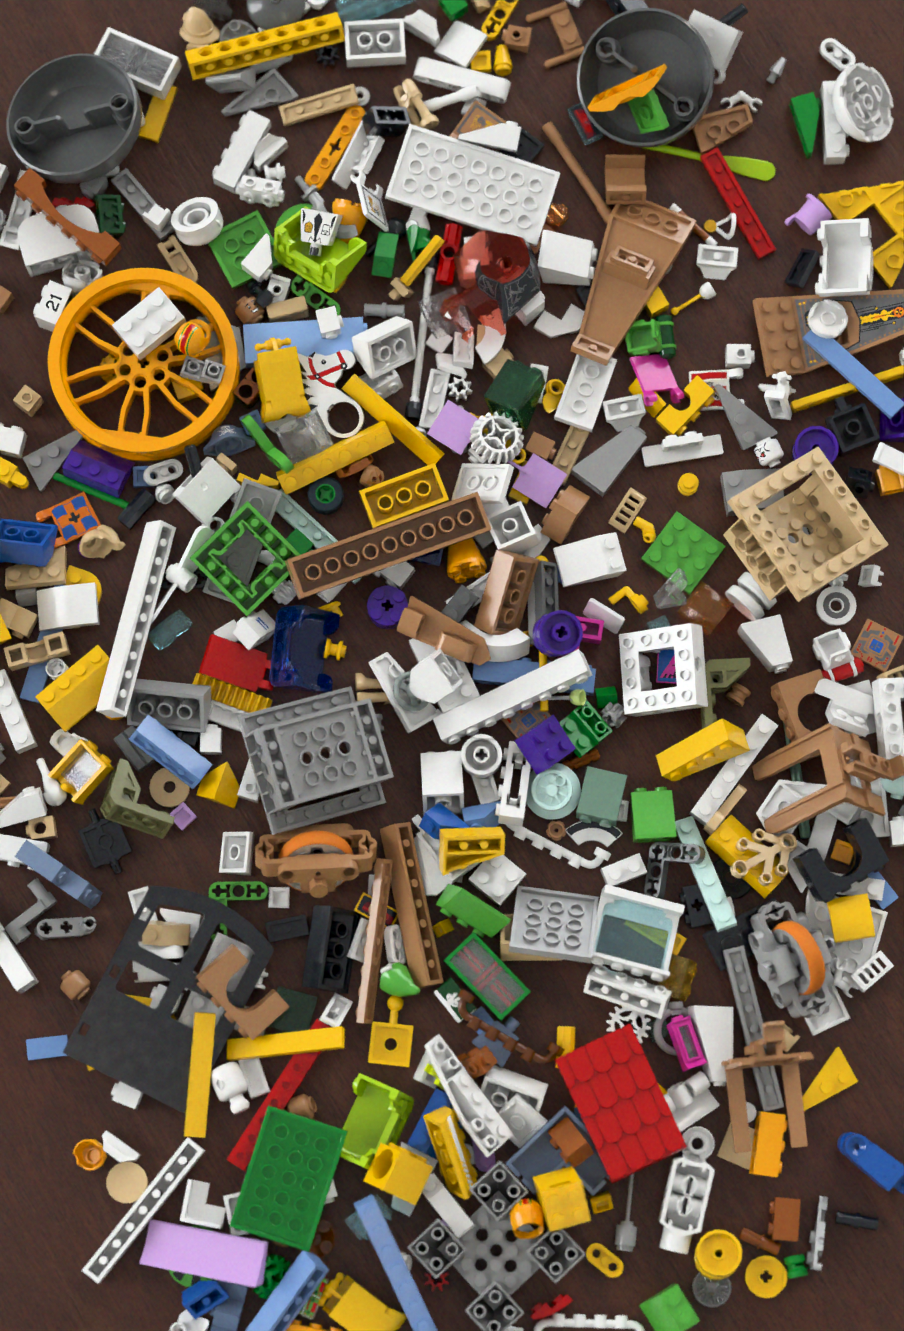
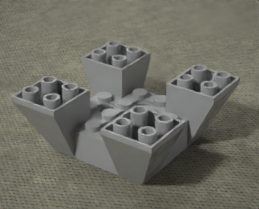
M499 1161L469 1189L483 1204L469 1217L475 1225L472 1229L458 1239L454 1233L437 1219L407 1247L435 1278H438L452 1264L479 1293V1296L465 1311L483 1331H506L524 1314L510 1295L539 1268L556 1284L586 1255L563 1229L552 1232L548 1230L542 1236L533 1239H520L517 1237L514 1242L506 1240V1232L513 1230L510 1210L528 1191L505 1165ZM524 1224L517 1228L523 1232L534 1231L530 1224ZM479 1229L487 1230L488 1237L486 1240L480 1241L476 1238V1232ZM499 1244L502 1247V1253L499 1256H493L490 1253L492 1245ZM476 1260H486V1269L482 1271L475 1268ZM507 1260H514L516 1262V1269L514 1271L508 1272L505 1270L504 1265Z

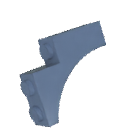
M28 840L24 842L14 856L89 909H92L93 906L99 903L102 895L100 890Z

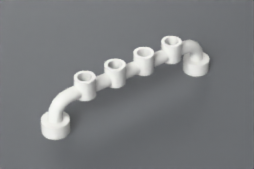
M506 824L508 828L514 831L513 836L523 841L525 838L532 840L531 845L540 850L543 847L551 850L550 855L561 859L562 856L569 859L567 864L577 869L580 866L588 869L600 866L603 860L608 861L611 853L596 847L593 853L596 855V858L589 861L523 826Z
M552 1314V1318L542 1319L534 1327V1331H542L545 1327L634 1329L635 1331H645V1329L637 1321L627 1320L628 1316L616 1315L615 1320H607V1315H594V1319H586L584 1314H573V1319H566L565 1314Z

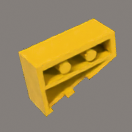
M501 827L440 829L439 869L443 876L451 871L460 868L464 869L468 865L477 862L481 863L505 854V834Z

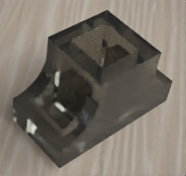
M230 0L194 1V7L205 11L211 20L219 19L229 23L234 19L233 10L228 7Z

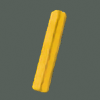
M435 235L403 274L400 281L406 286H410L444 244V240Z

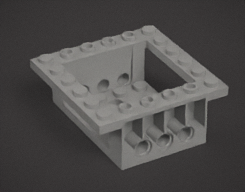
M351 686L237 717L272 835L386 803L380 783L393 778L394 775L371 699L356 702ZM340 743L346 744L348 750L346 754L340 751ZM322 748H326L329 751L328 759L321 756L320 751ZM303 753H307L310 756L311 761L309 764L302 761ZM358 787L360 790L355 793L347 794L344 796H340L337 798L329 799L326 801H322L319 803L311 804L308 806L288 811L289 808L300 803H304L307 801L322 798L325 796H329L332 794L340 793Z

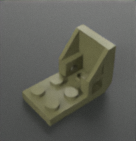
M750 658L708 660L705 664L708 707H701L702 729L717 721L716 713L713 714L712 711L716 705L715 694L725 693L734 682H737L748 671Z
M120 758L111 773L100 807L102 814L107 820L164 839L173 825L175 817L165 811L151 809L148 805L137 804L141 790L129 762Z

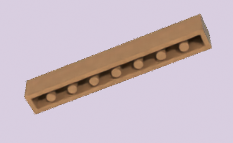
M410 822L397 823L381 828L380 834L385 858L393 860L391 887L411 977L419 988L444 983Z

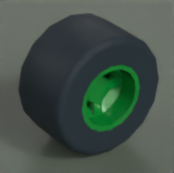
M322 477L312 482L308 490L309 504L319 514L330 515L337 512L342 507L344 501V492L341 484L331 477Z

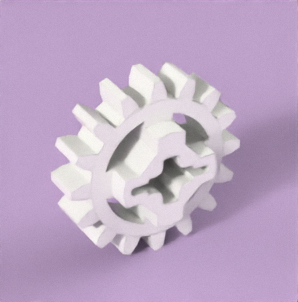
M622 1006V1009L614 1007L616 1013H609L612 1020H606V1023L611 1024L607 1031L613 1032L616 1030L615 1021L622 1028L625 1025L620 1020L628 1022L631 1019L633 1020L632 1025L637 1029V1031L634 1030L638 1035L636 1037L639 1043L642 1044L641 1037L648 1038L645 1031L651 1030V1027L646 1026V1023L651 1021L650 1018L645 1019V1013ZM625 1011H632L627 1017L620 1016ZM638 1016L642 1020V1029L637 1025L636 1020Z

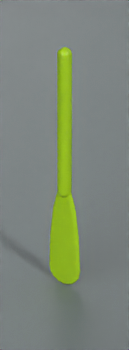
M668 145L645 148L701 161L700 152ZM723 156L731 171L762 181L771 180L775 175L776 169L768 161Z

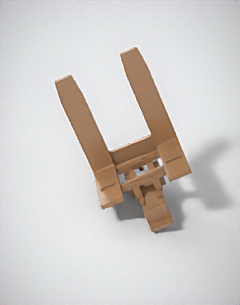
M830 723L773 752L752 766L755 780L759 781L771 777L820 753L827 786L767 818L764 821L766 833L774 835L783 832L844 802L880 816L886 815L882 796L871 792L870 783L878 778H887L893 781L904 776V756L899 755L888 760L871 753L868 741L859 738L854 733L849 734L841 731L837 726ZM850 775L860 779L862 789L851 785Z

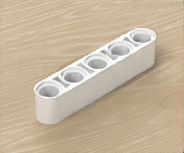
M425 57L418 58L413 78L420 82L457 92L477 84L480 90L479 98L498 103L506 102L511 82L504 78Z

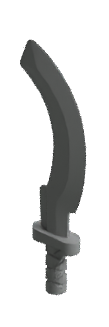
M297 176L295 182L305 193L301 198L305 202L308 200L311 202L312 210L327 212L323 204L324 199L317 193V186L311 185L309 187L301 176ZM340 224L336 238L349 239L356 237L358 232L355 224Z

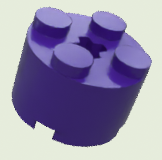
M388 585L374 589L367 602L368 615L371 621L382 629L396 628L404 608L408 607L404 592ZM390 604L392 608H389V611H385L383 606Z

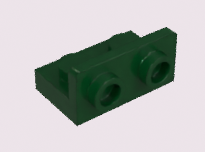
M97 194L95 200L99 232L103 233L106 231L108 234L114 235V239H119L126 229V224L122 217L124 204L121 202L120 195Z

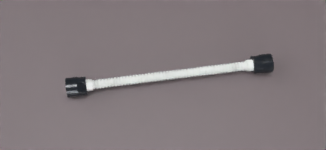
M437 252L424 267L425 283L412 396L410 401L406 402L405 419L414 421L420 420L422 403H419L420 398L418 396L420 393L419 386L422 376L432 278L435 270L438 269L440 254Z

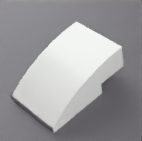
M95 582L36 591L39 631L99 625L97 586Z

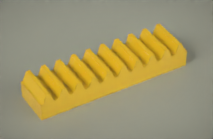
M196 673L192 683L211 686L212 700L248 713L270 708L273 700L257 695L231 684H226L200 673Z

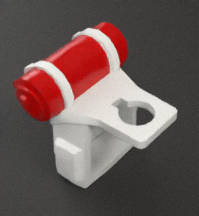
M840 628L814 638L812 645L817 660H820L823 670L821 672L823 678L836 683L864 672L862 660L858 657H853L850 651V641L846 633L842 632Z

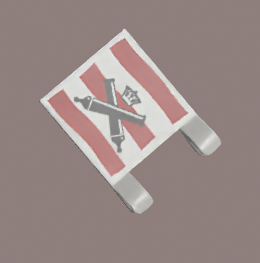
M743 369L689 371V383L698 375L715 391L713 403L709 407L704 406L700 411L724 410L714 386L720 384L730 392L729 378L742 379Z

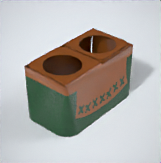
M254 367L232 391L235 400L246 409H252L260 400L258 384L251 378L252 373L255 371ZM242 385L252 387L253 393L249 398H242L239 395V388Z

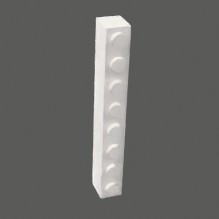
M578 649L433 718L441 740L446 744H455L466 735L476 734L480 728L493 726L499 719L510 718L518 710L529 709L537 701L550 699L551 695L556 692L567 691L575 683L581 684L586 682L588 677L592 676V672L584 654Z
M187 1137L83 1268L82 1271L98 1284L104 1280L203 1155L205 1150Z

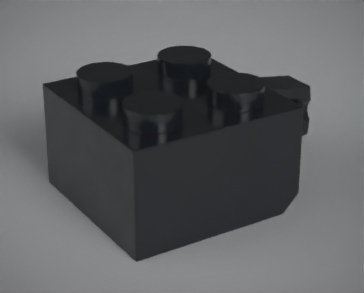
M843 396L836 398L834 403L837 410L834 411V415L826 418L825 424L827 429L836 436L839 457L842 458L877 444L880 437L866 405L861 403L852 407L851 404H846Z

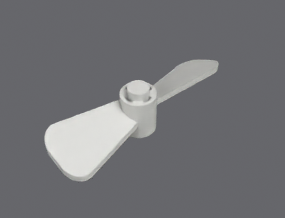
M199 526L194 531L180 563L171 564L167 568L166 579L172 585L155 608L151 624L176 587L188 593L195 586L198 577L193 572L198 566L190 557L215 533L209 527Z

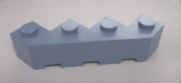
M219 1280V1284L229 1294L230 1298L211 1309L210 1315L214 1317L210 1331H237L249 1286Z

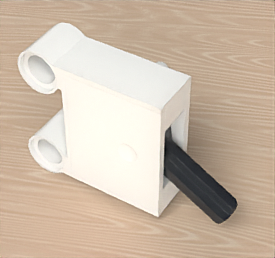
M743 3L720 20L693 10L688 21L700 33L710 50L714 70L719 72V76L714 84H720L725 80V71L743 34L742 31L731 27L732 24L748 13V9Z
M194 444L184 447L191 474L172 495L202 523V526L210 528L211 522L216 520L217 527L213 530L216 532L224 524V521L214 516V514L229 498L235 503L241 486L213 458L207 456L200 463L196 446Z

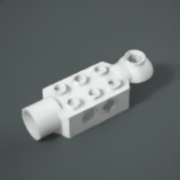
M697 1126L689 1128L682 1135L687 1148L682 1150L683 1156L672 1159L658 1219L664 1225L659 1247L683 1254H688L692 1234L701 1232L715 1171L705 1161L713 1152L714 1138L707 1129ZM694 1138L702 1139L703 1144L701 1148L694 1149L692 1147V1140Z

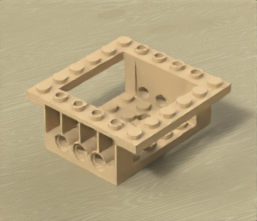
M816 447L727 501L739 519L723 536L769 601L789 589L799 602L889 545L819 447ZM810 473L812 474L795 491L761 511L758 509V504ZM802 527L808 528L810 535L805 534ZM788 536L794 537L796 543H791L788 540Z

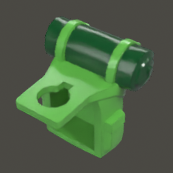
M663 314L656 317V320L651 319V322H646L645 320L635 321L625 336L628 353L636 357L659 352L660 358L663 359L675 357L676 345L672 316Z

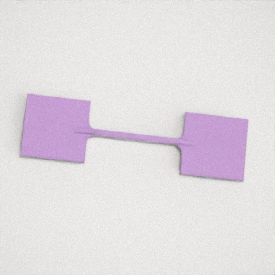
M448 400L427 434L461 455L468 443L471 442L469 439L471 436L470 430L478 418ZM534 453L525 466H519L510 460L507 462L517 468L520 473L512 488L544 508H547L567 476L566 473Z

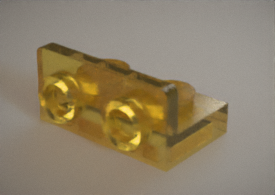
M671 955L668 969L670 976L666 980L660 981L659 985L672 991L671 998L686 1002L691 993L692 979L697 973V963L691 959Z

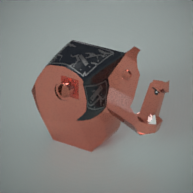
M480 229L453 255L457 277L464 291L444 299L440 308V315L445 322L451 321L462 334L461 338L467 343L468 339L474 334V329L460 312L459 306L467 305L484 326L497 330L501 336L506 334L504 324L540 292L538 263L530 244L519 236Z

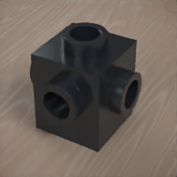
M849 466L845 480L846 486L855 498L867 499L868 493L873 492L875 480H872L873 472L864 468L858 469Z

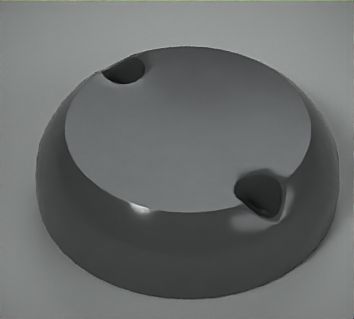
M639 8L625 11L606 21L588 40L578 64L577 89L581 104L588 118L603 134L612 140L632 147H658L676 141L686 135L705 114L714 91L713 59L703 37L685 19L669 11L656 8ZM607 44L612 45V50H611L609 47H607L606 45H607ZM666 64L667 69L652 89H654L655 94L658 96L662 110L667 116L669 123L667 128L641 134L627 102L618 104L611 111H589L588 105L595 95ZM684 103H688L690 107L687 108Z
M94 54L63 56L35 70L16 91L10 103L6 120L8 140L20 162L27 169L31 168L44 180L62 184L89 182L115 169L132 150L141 128V100L135 84L129 75L112 60Z

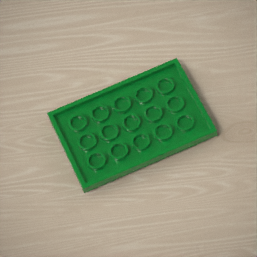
M268 1105L229 1226L309 1252L348 1131Z

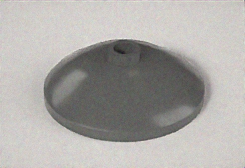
M247 0V10L251 20L263 30L299 22L304 14L306 5L305 0Z

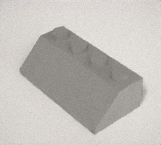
M136 679L127 712V725L139 726L149 714L167 729L205 733L212 705L211 686Z

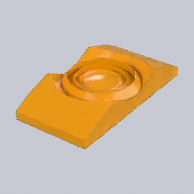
M666 64L595 95L588 105L589 111H611L618 104H623L636 97H644L660 80L667 69Z

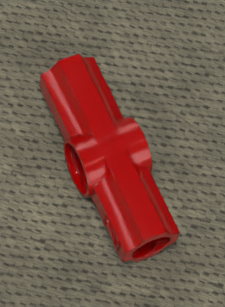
M454 223L446 224L443 237L444 244L440 250L435 282L446 286L453 284L463 226ZM452 251L454 256L447 258L444 256V253Z

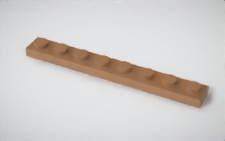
M377 858L374 865L375 876L371 887L372 900L368 910L370 916L369 924L366 927V945L363 949L364 964L361 968L362 980L358 990L359 1004L356 1008V1023L370 1024L374 1017L393 860Z

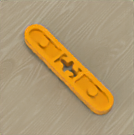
M351 106L344 113L306 174L305 182L309 187L316 185L318 190H321L347 150L365 114L361 106ZM339 139H340V140H341V141L339 142V149H340V150H339V151H338V150H335V151L333 152V154H332L331 156H329V155L331 154V152H332V147H331V145L335 146V145L338 143Z

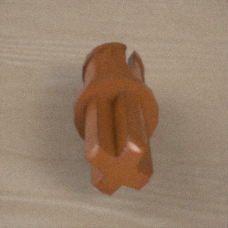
M743 1228L739 1235L741 1240L756 1246V1249L761 1248L775 1256L781 1247V1243L764 1237L765 1234L760 1235L747 1228Z

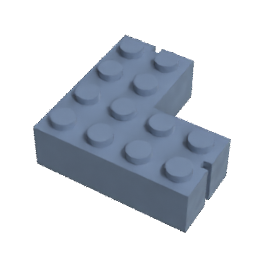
M565 1105L505 1162L517 1177L523 1176L521 1181L535 1194L536 1191L532 1177L559 1170L563 1166H573L570 1161L567 1164L559 1155L562 1152L560 1148L557 1151L549 1142L552 1138L547 1132L565 1117H568L594 1151L592 1156L574 1168L582 1181V1185L592 1195H595L606 1184L603 1178L606 1176L609 1179L586 1127Z

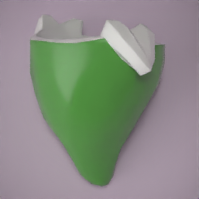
M400 962L389 963L380 970L382 973L380 988L387 994L405 997L420 993V988L415 985L410 971L404 964Z

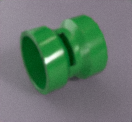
M804 1254L784 1257V1263L788 1267V1279L808 1275L807 1268L804 1267Z

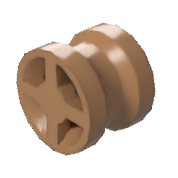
M734 682L731 692H728L725 697L734 704L743 707L745 698L749 697L751 692L744 686Z

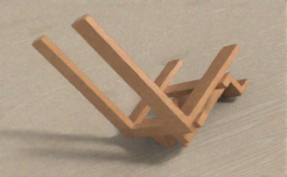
M784 1021L765 1022L762 1024L763 1038L749 1042L750 1045L744 1047V1054L749 1055V1057L729 1059L728 1061L721 1062V1066H725L735 1153L751 1152L743 1068L781 1065L791 1148L808 1145L798 1064L812 1060L814 1057L811 1052L783 1054V1051L787 1050L786 1041H784ZM764 1045H766V1047H767V1053H765V1054H764Z

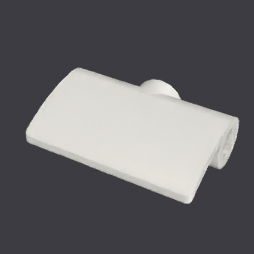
M701 1071L686 1081L671 1086L667 1090L668 1093L664 1095L680 1132L720 1106L708 1089L710 1087L708 1078Z

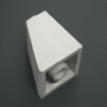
M543 230L538 260V269L543 283L590 286L591 279L594 278L595 273L593 263L598 258V249H595L593 241Z
M780 614L742 623L737 630L738 635L768 672L774 671L775 674L787 671L793 660Z
M429 751L420 753L423 813L425 814L426 811L440 802L452 813L462 814L461 808H464L461 751Z

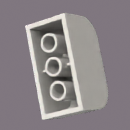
M78 204L56 207V210L73 224L85 230L100 233L95 216L89 208ZM42 212L28 217L19 226L17 233L18 242L30 277L61 269L69 261H72L73 264L78 263L79 259L93 260L90 257L92 254L87 250L84 252L80 250L73 238L68 239L60 232V227L57 225L52 226L45 219L46 216Z

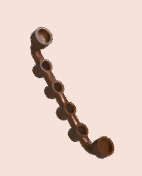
M463 989L460 990L457 995L460 998L458 1012L464 1020L468 1021L467 1027L476 1032L478 1029L486 1032V1038L493 1042L497 1039L504 1043L502 1047L512 1053L514 1050L522 1053L520 1058L530 1064L532 1060L540 1064H547L553 1061L556 1056H562L564 1049L551 1041L546 1048L549 1050V1053L542 1056L470 1014L466 1010L467 1003L472 1004L475 996Z

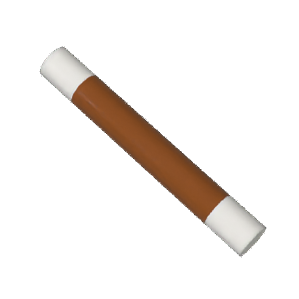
M675 203L669 208L672 211L689 217ZM696 223L693 232L708 245L716 246L717 242Z

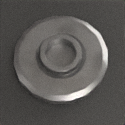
M699 1272L692 1284L696 1300L707 1307H718L724 1304L731 1293L729 1278L710 1280Z

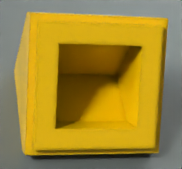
M609 1191L588 1196L594 1214L613 1209Z

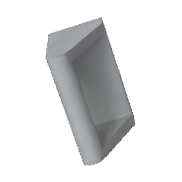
M253 68L240 69L206 77V84L219 93L255 90L256 70Z

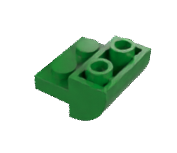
M587 700L584 705L578 706L559 722L576 749L573 751L579 759L590 750H593L613 732Z

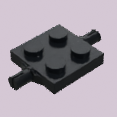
M96 808L92 809V811L89 810L88 814L92 823L78 831L94 869L111 864L114 874L117 875L118 871L119 873L123 872L118 860L132 853L123 829L119 823L100 819Z

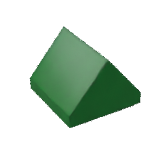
M615 686L595 689L598 709L605 708L609 702L613 705L618 703Z

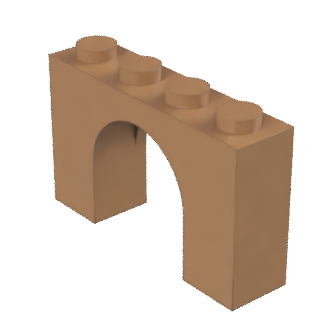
M820 669L778 682L771 687L772 699L777 703L778 715L784 722L786 727L785 733L791 743L812 732L806 729L800 722L798 705L802 698L816 694L814 690L818 681L824 679ZM818 753L804 761L819 757L821 754Z
M232 943L196 976L199 981L197 986L204 993L208 991L213 996L210 1000L217 1008L220 1006L224 1008L226 1013L223 1015L231 1023L235 1021L240 1026L237 1030L245 1039L249 1036L254 1040L290 1006L274 989L257 1004L249 1008H238L229 1002L226 993L227 984L230 978L248 962V959Z

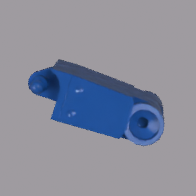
M846 1132L839 1137L837 1141L839 1151L882 1189L890 1191L894 1187L904 1194L903 1164L861 1134Z

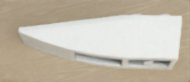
M438 1034L424 1047L461 1124L484 1155L488 1157L514 1134Z

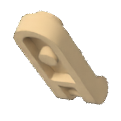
M174 235L170 236L166 242L157 244L159 251L174 273L182 275L195 283L198 282V273ZM171 247H174L175 250L171 253L167 251Z

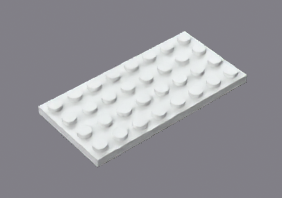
M409 124L385 199L512 240L515 239L503 233L524 238L531 246L537 247L560 172Z

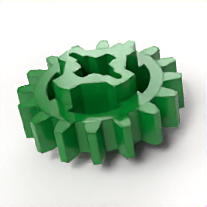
M266 1255L263 1284L255 1287L253 1292L259 1294V1297L263 1299H268L290 1269L288 1267L290 1262L280 1255Z

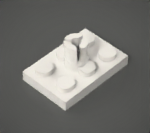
M462 463L451 500L478 492L482 504H503L514 467L510 464Z

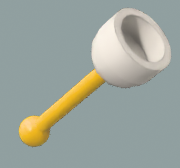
M706 282L700 287L697 296L677 308H672V315H677L680 310L701 297L704 299L714 297L716 293L711 284Z

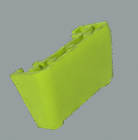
M301 210L274 230L273 252L276 260L329 293H332L342 284L366 253L367 243L362 239L353 237L347 244L335 237L332 246L322 245L321 256L309 255L311 243L301 241Z
M359 1073L352 1084L353 1093L358 1096L343 1126V1129L348 1132L340 1157L369 1169L380 1143L389 1145L390 1142L395 1145L397 1144L412 1111L414 1099L401 1091Z

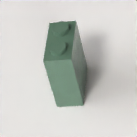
M587 766L576 818H579L584 823L597 822L600 826L606 828L616 827L627 775Z

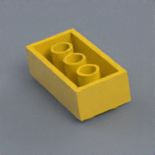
M435 463L359 491L372 529L449 502Z

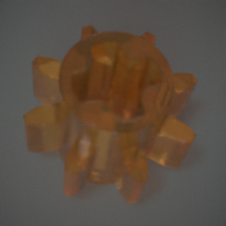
M555 202L550 205L545 221L551 227L554 224L560 227L568 220L569 216L567 214L569 209L563 203L559 205Z

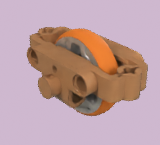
M346 823L307 825L275 835L266 834L261 836L259 844L255 847V864L261 869L262 875L266 877L278 876L280 882L287 883L292 888L301 891L302 894L310 893L315 898H321L326 896L328 892H335L336 887L345 882V880L355 879L359 872L370 871L373 863L376 861L377 842L371 837L369 831L353 830V827ZM358 847V855H353L351 848ZM276 851L280 852L278 859H274V852Z

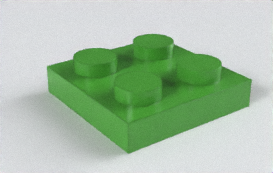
M654 89L650 90L644 97H636L627 102L641 134L662 130L669 126L667 116L662 110Z

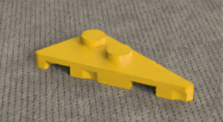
M840 1047L835 1048L802 1096L804 1111L858 1082Z

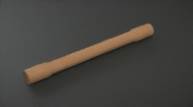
M551 121L546 123L542 130L555 145L607 224L612 210L591 183Z

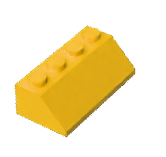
M99 645L95 646L35 696L65 733L98 705L110 660Z
M732 814L704 842L730 867L737 860L747 861L759 854L751 850L741 852L736 848V842L743 837L751 842H757L752 839V833ZM740 842L741 846L746 847L743 842ZM776 855L774 856L771 873L773 879L769 885L763 886L758 880L759 876L763 873L765 861L750 868L748 873L742 877L764 899L785 878V876H777L774 872L775 867L780 862ZM779 867V871L784 873L783 868ZM735 868L737 872L741 873L740 869ZM763 876L764 881H768V878Z

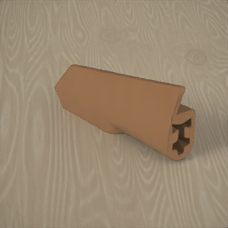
M410 596L408 607L404 608L399 620L397 632L435 647V650L440 648L444 654L467 663L472 662L480 666L491 660L485 638L414 596Z

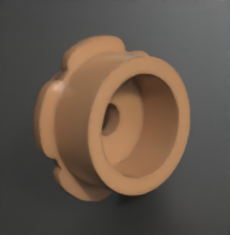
M561 821L550 822L546 830L547 836L555 841L561 840V837L566 835L564 823Z

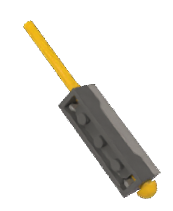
M542 555L535 557L539 559V563L528 597V633L531 638V645H535L533 641V628L536 621L543 615L559 610L557 563L548 562V559ZM539 651L540 668L547 664V656ZM548 700L540 701L541 712H548Z

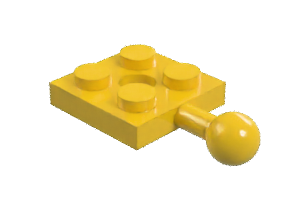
M392 995L387 1001V1006L391 1010L389 1023L372 1021L368 1063L409 1067L414 1026L397 1024L398 1011L403 1007V999ZM392 1038L396 1040L397 1046L394 1050H387L385 1048L387 1039Z

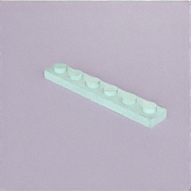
M693 816L675 821L676 833L680 843L695 844L705 850L706 856L703 862L700 864H690V867L717 932L737 926V921ZM688 852V855L693 857L697 856L698 852Z

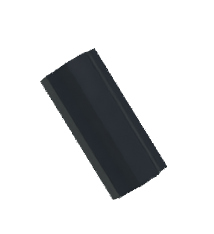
M143 488L117 519L131 530L154 504L156 498Z

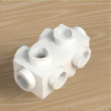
M254 169L247 170L248 176L243 175L241 182H238L236 185V194L240 195V200H245L249 204L257 202L265 204L267 207L279 206V203L284 200L285 191L282 190L281 182L256 177Z

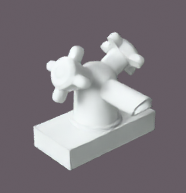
M786 371L772 375V378L778 380L777 385L760 384L758 387L762 392H765L764 399L771 418L791 420L792 410L788 397L791 393H795L796 389H792L789 385L788 380H791L792 377L787 375Z

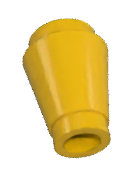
M498 45L496 47L493 69L497 75L506 76L511 73L513 68L508 47L506 45Z

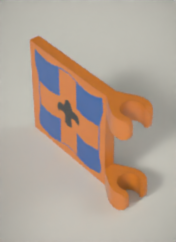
M85 492L36 513V519L39 523L52 517L55 525L58 526L62 537L56 538L54 549L84 536L85 533L97 529L101 525Z

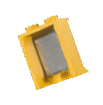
M80 739L48 774L49 777L57 779L62 784L60 787L63 791L73 796L71 799L73 802L81 805L84 804L85 799L104 778L114 770L110 765L111 760L106 755H101L97 751V745L91 740L85 741Z

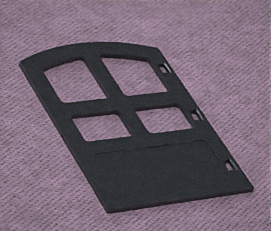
M150 886L67 1042L63 1053L186 1114L193 1028L171 1018L170 1014L185 988L208 999L213 997L208 991L204 993L197 986L199 981L193 971L216 926L219 923L224 924L239 936L254 953L235 991L229 992L226 990L229 1002L235 1007H245L274 948L249 921L224 904L205 895L185 889L168 886ZM160 904L182 907L204 914V918L179 964H174L139 946V941L157 906ZM145 907L151 910L146 921L139 919ZM133 960L170 980L156 1008H151L116 990V984L129 961ZM114 965L120 967L116 978L109 976ZM223 1014L214 1031L211 1070L236 1024L235 1021L231 1023ZM84 1022L90 1025L85 1036L79 1034Z

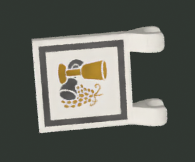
M359 170L358 177L352 174L350 178L357 185L363 214L387 232L389 228L381 201L383 188L376 184L375 191L371 188H366L364 186L366 175Z

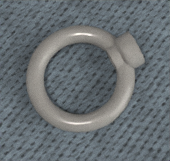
M683 1001L669 1002L661 1019L656 1018L653 1026V1035L657 1045L664 1052L677 1056L674 1047L664 1041L661 1028L665 1019L671 1015L689 1016L687 1008L683 1007ZM690 1043L686 1044L685 1047L687 1053H689L692 1049Z

